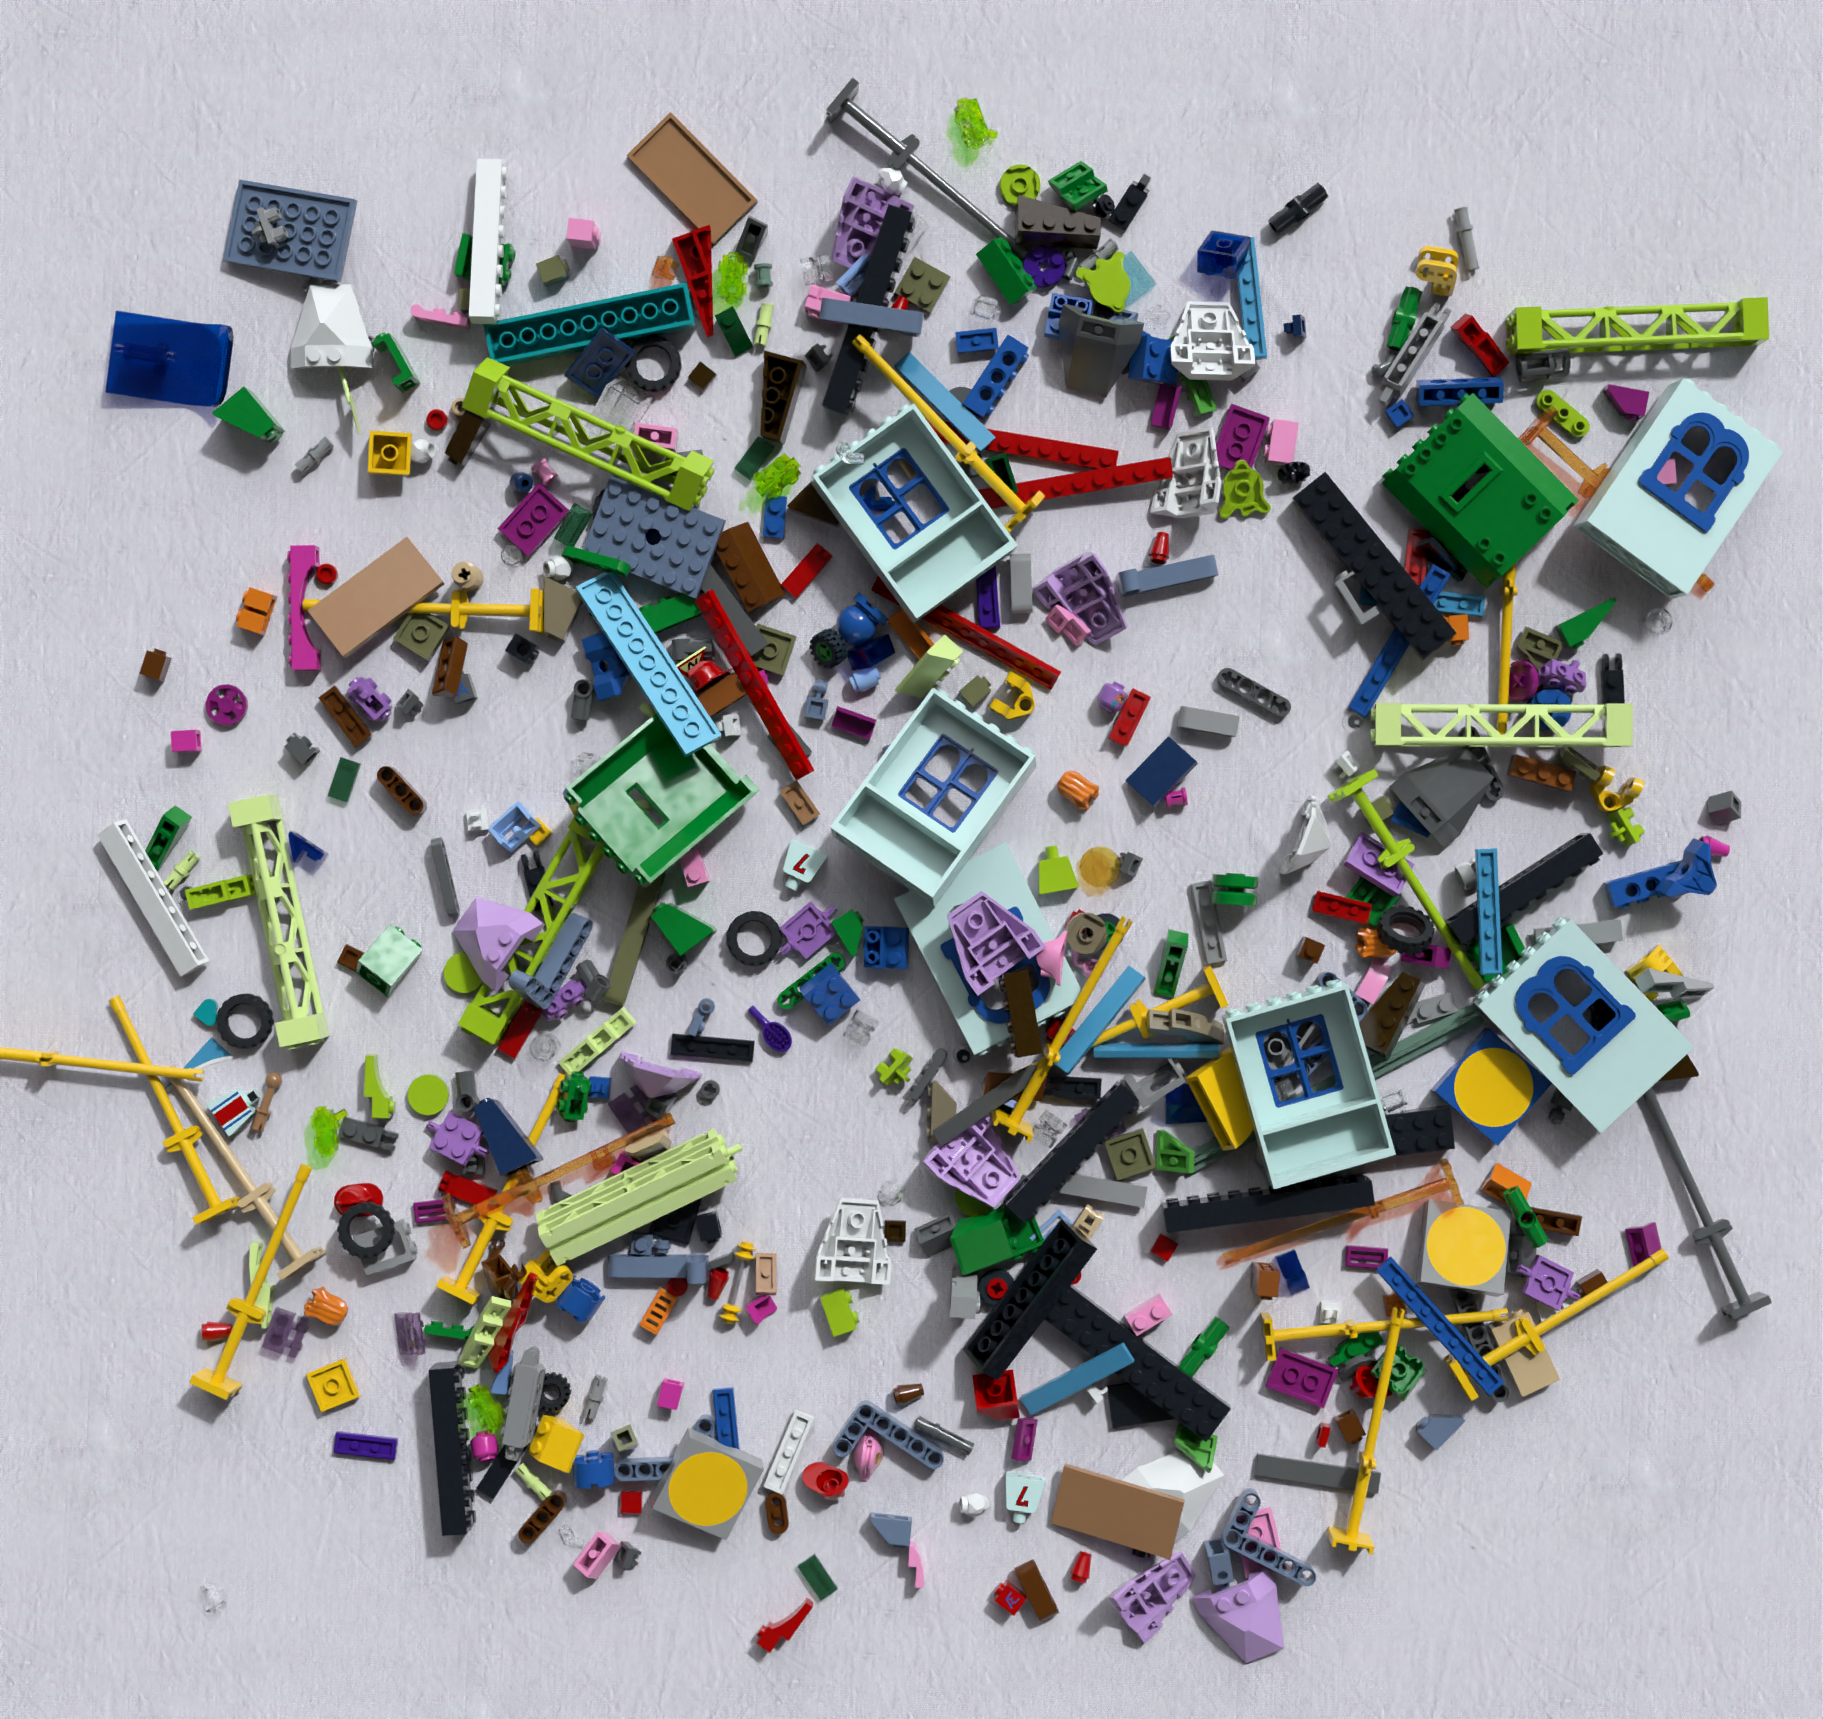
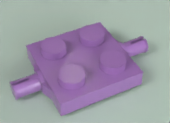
M811 901L780 927L788 940V943L779 949L780 952L784 951L782 954L785 956L794 948L805 959L811 956L837 933L829 920L838 911L836 908L832 910L835 906L832 904L823 912L817 909Z
M450 1111L442 1124L438 1125L429 1121L426 1125V1129L435 1132V1137L429 1148L464 1167L475 1153L484 1158L487 1157L486 1154H489V1150L480 1146V1141L484 1135L482 1128Z
M1541 1255L1535 1256L1530 1269L1522 1264L1517 1266L1520 1269H1516V1272L1526 1276L1522 1294L1556 1311H1560L1563 1301L1567 1297L1575 1302L1579 1300L1580 1294L1570 1290L1574 1272Z

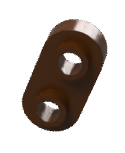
M773 1491L767 1496L765 1502L768 1527L773 1533L782 1534L789 1526L787 1501L784 1494ZM777 1498L780 1500V1503L775 1505L772 1500ZM781 1519L783 1523L781 1525H777L775 1523V1520Z

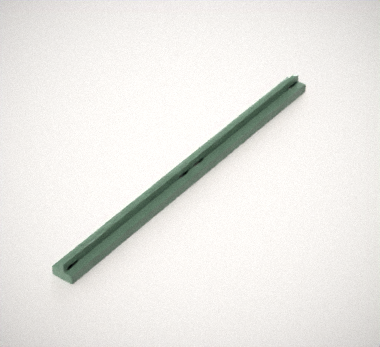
M1473 1002L1461 1008L1458 1012L1452 1013L1398 1041L1389 1059L1376 1053L1369 1056L1374 1078L1484 1022L1481 1011L1478 1010ZM1333 1075L1311 1086L1312 1091L1318 1092L1336 1086L1335 1076ZM1303 1091L1300 1092V1093H1298V1094H1296V1095H1294V1096H1292V1097H1290V1098H1288V1099H1286V1100H1290V1099H1293V1098H1297V1097L1302 1096V1095H1303ZM1254 1129L1249 1137L1236 1149L1223 1151L1216 1136L1192 1148L1191 1150L1195 1152L1194 1157L1197 1156L1194 1158V1172L1255 1141Z

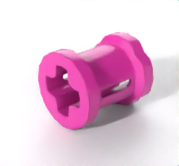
M1185 787L1181 788V790L1171 791L1165 797L1167 809L1174 805H1188Z

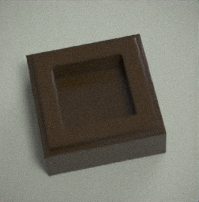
M700 361L690 373L688 379L705 391L717 374Z
M885 1220V1238L887 1241L905 1242L906 1220Z

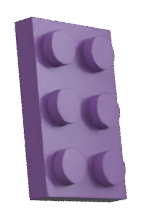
M1361 832L1343 865L1396 898L1406 882L1405 877L1396 863L1387 868L1380 867L1377 858L1385 850L1384 846L1366 833ZM1406 859L1411 869H1413L1415 864Z

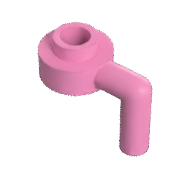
M1072 949V965L1083 969V975L1089 978L1098 960L1089 959L1085 962L1079 959L1080 953Z

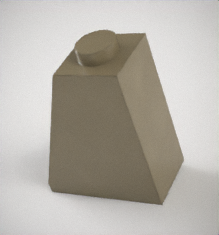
M546 577L544 581V631L549 633L548 638L559 642L562 639L566 641L583 601L575 590Z

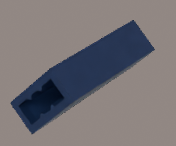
M485 1098L479 1102L480 1105L474 1107L500 1176L508 1177L544 1160L540 1152L499 1100Z

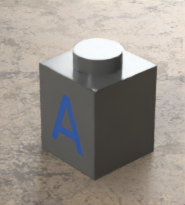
M464 671L461 674L457 696H453L456 704L478 698L471 675L468 673L464 674Z

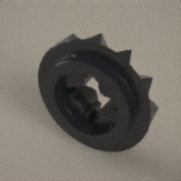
M1298 461L1287 463L1278 470V480L1282 484L1288 483L1289 485L1306 481V478L1310 476V466L1305 462Z

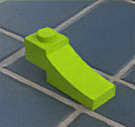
M368 1054L365 1056L364 1097H372V1118H390L392 1113H395L396 1102L393 1101V1096H388L382 1084L378 1068V1054Z

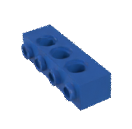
M1008 334L962 404L982 420L985 416L990 417L995 409V406H993L997 398L999 400L1002 399L1007 391L1004 387L1008 381L1012 383L1018 372L1015 370L1019 364L1024 365L1027 361L1029 347ZM1010 356L1014 359V363L1011 366H1007L1003 363V358ZM994 374H1000L1003 380L1000 383H994L991 377ZM988 391L992 397L985 401L980 398V393Z
M1500 377L1416 380V401L1419 406L1458 405V401L1466 393L1469 396L1473 393L1483 404L1503 403L1504 382Z
M1682 860L1604 882L1610 906H1617V909L1629 907V903L1637 901L1639 904L1649 901L1650 896L1657 895V898L1666 896L1661 893L1658 894L1655 889L1664 877L1676 870ZM1649 879L1654 883V887L1650 891L1646 889V882ZM1629 885L1634 888V893L1630 897L1626 894V888Z

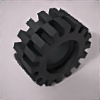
M556 1372L545 1374L539 1405L540 1409L543 1408L546 1412L549 1410L551 1412L559 1411L570 1399L571 1385L567 1383L568 1379L566 1377H562V1374L559 1373L557 1375ZM552 1384L558 1387L560 1394L557 1399L550 1400L545 1396L544 1389L547 1385Z

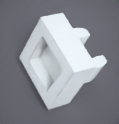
M723 715L724 722L716 723L719 731H725V736L741 735L739 715Z
M1347 750L1340 755L1332 768L1341 767L1343 772L1340 774V778H1343L1346 775L1351 776L1360 767V764Z
M488 809L466 811L468 832L488 830L490 827Z
M1321 1301L1320 1323L1341 1324L1342 1302Z
M1101 1380L1083 1388L1090 1400L1096 1404L1104 1399L1101 1394L1106 1393L1108 1390L1107 1387H1103L1101 1390L1097 1388V1384Z

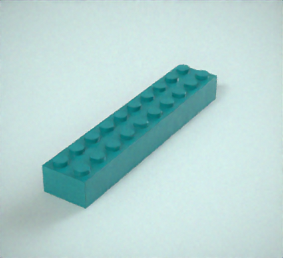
M687 282L498 320L497 324H483L490 358L506 366L583 351L601 327L622 342L638 340L649 335L658 336L697 328Z

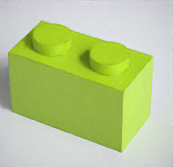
M845 1287L820 1296L833 1337L857 1329V1323L860 1320L857 1311H852L850 1304L853 1303L850 1291L846 1292Z

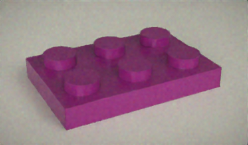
M1231 403L1216 443L1219 467L1231 471L1238 460H1245L1249 467L1252 468L1270 417Z
M538 483L497 529L530 557L570 510Z
M1279 1347L1276 1360L1273 1362L1265 1386L1324 1408L1338 1373V1368Z

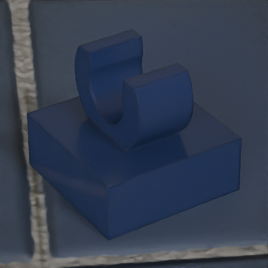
M1301 314L1292 315L1293 322L1283 324L1284 332L1287 334L1294 333V337L1298 339L1307 338L1305 317Z

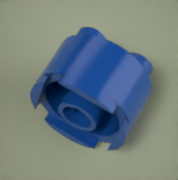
M1545 689L1535 693L1527 704L1571 705L1570 698L1562 691ZM1549 713L1548 715L1563 727L1569 721L1572 713ZM1533 717L1529 720V722L1532 724V726H1533ZM1539 718V730L1552 731Z
M573 1275L572 1282L558 1296L556 1306L560 1310L568 1311L574 1315L573 1318L576 1321L584 1323L585 1320L593 1318L605 1300V1295L601 1297L599 1294L601 1290L590 1281L582 1277L579 1281Z
M590 1450L586 1452V1455H576L572 1465L573 1482L576 1488L591 1489V1486L598 1485V1488L614 1484L613 1452L599 1454L598 1450Z

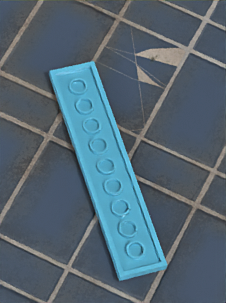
M603 572L576 586V592L683 755L687 757L720 739L722 735L618 577L615 574Z

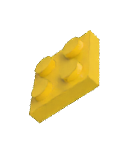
M346 1357L306 1373L321 1412L361 1396Z

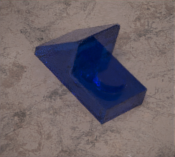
M876 484L861 497L870 511H887L895 505L892 497H880L879 500H876Z
M289 832L288 837L294 863H299L305 852H308L306 856L315 862L318 860L325 861L329 855L327 852L297 832Z
M1294 1249L1275 1256L1290 1295L1310 1288L1305 1271L1302 1269Z

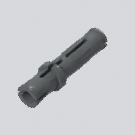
M920 1415L913 1428L929 1435V1438L940 1440L968 1456L974 1447L973 1442L944 1429L937 1422L933 1423L926 1420Z

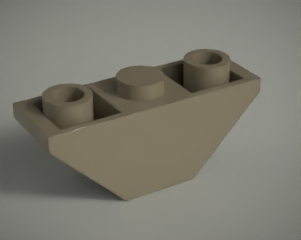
M932 1080V1085H928V1098H932V1106L927 1107V1118H931V1126H927V1139H931V1144H935L938 1140L932 1131L956 1115L957 1102L937 1080Z

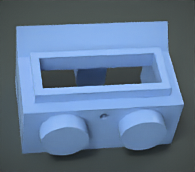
M518 801L499 819L495 820L488 830L501 846L512 853L542 825ZM524 817L529 820L521 828L516 826ZM512 829L514 835L506 840L504 836Z

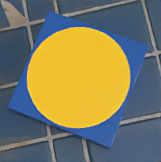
M1485 1027L1466 1048L1460 1060L1445 1072L1431 1090L1465 1117L1489 1141L1498 1146L1553 1083L1491 1029Z

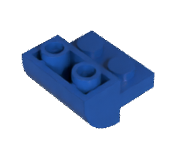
M1052 293L1044 337L1060 340L1059 320L1063 304L1084 308L1083 314L1090 315L1093 300Z
M865 926L863 967L908 969L909 928Z

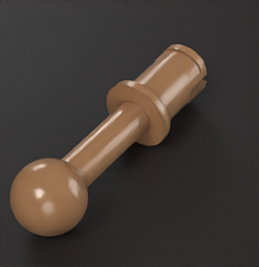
M275 1072L268 1074L265 1079L267 1089L261 1106L255 1108L257 1112L251 1128L259 1131L260 1129V1131H264L268 1115L272 1113L268 1109L274 1091L282 1084V1077Z

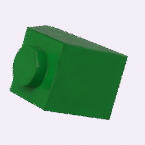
M853 909L831 921L851 957H854L857 953L863 930L861 923L864 922L860 912H854Z

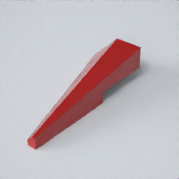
M707 225L672 238L708 338L714 335L711 227Z
M532 1272L529 1273L503 1321L502 1328L494 1338V1346L488 1353L493 1371L499 1373L508 1363L515 1334L527 1320L538 1275Z

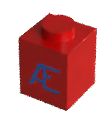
M1007 1579L1003 1584L1000 1582L993 1592L995 1594L994 1601L1013 1616H1015L1027 1600L1026 1594Z

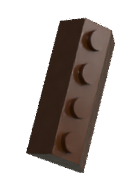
M749 522L723 531L716 551L749 614L785 596L786 594Z

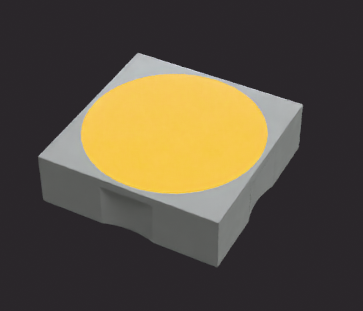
M1432 1199L1424 1202L1421 1227L1422 1246L1418 1256L1416 1285L1442 1289L1454 1288L1468 1293L1494 1297L1503 1295L1511 1211Z
M687 1428L675 1451L671 1465L663 1474L651 1497L652 1509L727 1540L764 1470L762 1459L737 1448L725 1446L714 1438Z

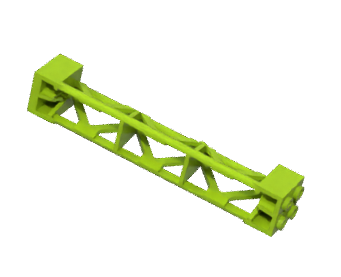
M1768 297L1742 298L1738 302L1627 307L1606 306L1603 308L1541 310V306L1516 307L1505 318V329L1509 330V338L1506 339V350L1509 351V356H1516L1521 353L1526 354L1563 348L1568 349L1570 353L1759 346L1769 339ZM1725 311L1724 315L1708 331L1704 330L1685 313ZM1658 314V317L1642 334H1639L1618 315ZM1592 316L1587 325L1575 337H1572L1551 319ZM1732 318V333H1719ZM1666 320V335L1652 336L1657 328ZM1599 323L1600 338L1585 339L1587 334ZM1676 324H1677L1687 335H1677V326H1676ZM1609 326H1610L1620 337L1610 338V328H1609ZM1542 328H1543L1554 340H1543V338H1542Z
M487 357L473 371L462 408L523 433L659 495L666 501L688 511H691L694 505L698 506L701 498H704L708 490L707 482L711 480L715 471L712 468L714 460L694 451H691L687 457H683L626 431V428L623 426H615L507 376L510 367ZM508 389H509L510 393L512 394V396H513V398H514V400L516 401L517 404H514V403L512 402V399H511V397H510V395H509V393H508ZM518 390L549 405L529 410ZM491 404L506 408L510 418L490 410ZM555 415V418H554L553 421L550 420V419H547V418L552 417V416ZM569 417H570V419H571L573 425L575 426L577 432L574 431V429H573V427H572V425H571V423H570V421H569ZM579 418L608 431V433L590 438ZM537 422L550 428L548 436L529 428L530 425ZM558 433H561L569 438L571 446L554 438ZM616 443V446H615L614 449L611 448V447H609L610 445ZM639 446L670 460L650 465ZM631 448L633 449V451H634L636 457L638 458V460L635 459V457H634V455H633V453H632V451H631ZM598 450L611 456L609 464L591 456V452ZM620 460L629 464L632 473L630 474L615 467L617 462ZM678 471L676 477L670 475V473ZM659 478L673 484L671 492L652 484L651 481Z
M574 817L568 826L569 831L524 911L532 914L540 900L547 930L539 933L534 941L524 938L519 946L539 940L543 941L534 956L520 948L516 949L508 961L511 974L515 970L521 971L516 955L518 954L531 962L525 973L535 977L566 919L573 912L604 856L603 847L589 837L588 830L584 826L578 825ZM580 835L597 844L588 861ZM572 842L579 873L550 881ZM575 882L567 898L550 890ZM548 895L563 903L556 918L554 917ZM483 982L474 1000L469 1002L458 1025L461 1026V1031L468 1035L475 1034L479 1036V1041L490 1046V1044L494 1045L501 1041L523 998L514 990L486 996L490 987ZM510 998L502 1014L485 1006V1004Z

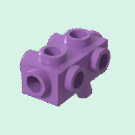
M1551 659L1539 667L1538 675L1539 682L1543 686L1554 687L1563 693L1573 695L1576 692L1582 693L1585 690L1586 672L1578 669L1580 663L1577 660H1573L1569 666Z
M362 676L360 678L356 677L349 683L350 688L347 692L350 696L348 698L356 706L361 705L364 709L363 714L370 721L373 719L375 721L380 719L385 721L392 714L390 711L393 708L390 705L392 700L384 692L380 694L375 689L378 685L370 677L368 679ZM377 703H380L382 705V709L380 711H377L375 709Z
M571 979L559 989L551 1005L547 1009H543L542 1015L549 1022L552 1019L559 1020L567 1015L569 1008L579 1005L584 1000L586 986L581 981L578 982Z

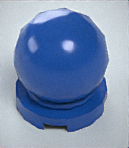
M860 592L853 598L856 601L855 605L848 606L842 610L836 621V630L838 634H841L842 640L845 639L846 643L855 646L865 644L871 640L876 632L877 624L880 623L884 626L889 620L876 606L872 609V605L867 601L868 599Z

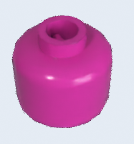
M488 1430L477 1432L476 1437L470 1441L473 1458L479 1460V1462L494 1460L495 1456L499 1453L496 1435L488 1434Z

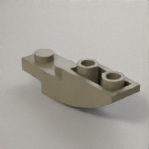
M1171 1009L1169 1012L1148 1010L1146 1013L1147 1032L1184 1036L1186 1041L1224 1044L1223 1024L1212 1018L1179 1009Z

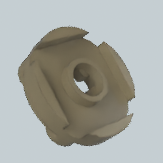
M1078 913L1070 919L1065 931L1068 932L1067 942L1073 950L1080 954L1097 952L1106 943L1107 931L1105 923L1099 916L1093 913ZM1090 928L1091 937L1083 939L1081 931Z

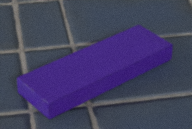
M995 565L976 579L979 626L984 629L1000 628Z
M337 1431L334 1453L395 1460L398 1438Z

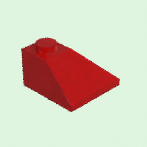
M1013 1369L1006 1370L999 1380L986 1374L972 1375L978 1413L999 1421L1020 1418Z

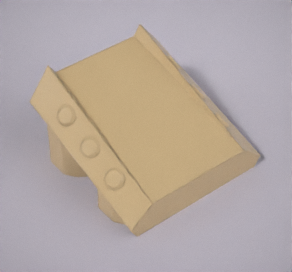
M662 1129L636 1140L624 1148L625 1152L633 1158L644 1162V1159L669 1150L672 1141L669 1139L666 1130Z

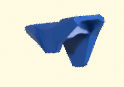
M601 632L581 639L585 659L591 662L595 678L592 685L597 700L604 701L611 697L620 696L630 672L605 634ZM603 660H605V661L607 662V664H608V670H607V671H606L605 663H604Z
M1693 838L1684 850L1682 862L1672 874L1661 880L1655 891L1669 898L1687 893L1712 894L1716 889L1717 883L1711 866V845Z

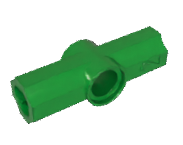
M1406 286L1403 290L1399 307L1396 308L1391 325L1393 326L1386 347L1391 350L1400 351L1408 339L1409 332L1413 329L1417 318L1416 311L1423 292L1418 288Z
M1517 1185L1505 1190L1502 1195L1531 1247L1535 1249L1545 1245L1549 1239L1519 1186ZM1524 1213H1530V1218L1527 1221H1521V1216Z
M1215 1316L1204 1332L1194 1339L1190 1346L1191 1349L1178 1366L1193 1377L1205 1360H1208L1214 1354L1218 1347L1217 1344L1230 1327Z

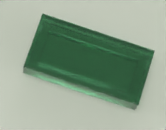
M758 435L734 469L752 481L776 448Z
M574 503L554 539L565 546L574 547L593 513Z
M340 757L328 793L329 797L349 802L361 763Z
M815 1553L798 1564V1568L820 1601L838 1589Z

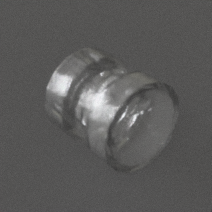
M509 545L502 550L501 559L507 566L517 568L523 563L524 554L516 546Z

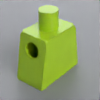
M1057 845L1045 847L1047 859L1039 861V894L1079 888L1068 856L1059 857Z

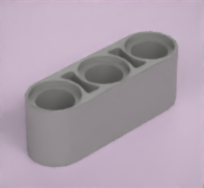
M1030 553L1010 554L1012 614L1033 612Z
M1180 706L1177 727L1236 737L1239 716Z

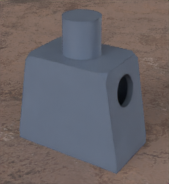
M1222 1538L1204 1541L1213 1585H1217L1218 1591L1229 1588V1583L1233 1582L1234 1578L1227 1546Z

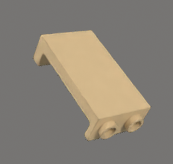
M1518 1308L1510 1312L1511 1315L1508 1316V1321H1491L1492 1324L1488 1325V1328L1492 1332L1498 1347L1518 1336L1514 1323L1515 1320L1526 1317L1532 1326L1535 1327L1529 1311ZM1524 1346L1504 1358L1516 1384L1515 1387L1522 1397L1560 1380L1546 1348L1543 1352L1538 1351L1539 1354L1535 1356Z

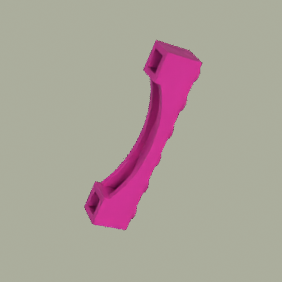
M316 545L290 546V551L287 552V561L290 563L287 579L288 583L291 584V592H288V603L291 604V613L288 614L291 633H289L288 641L289 645L292 646V654H289V665L295 671H321V650L314 647L309 637L302 606L309 579L315 568L320 566L319 547Z

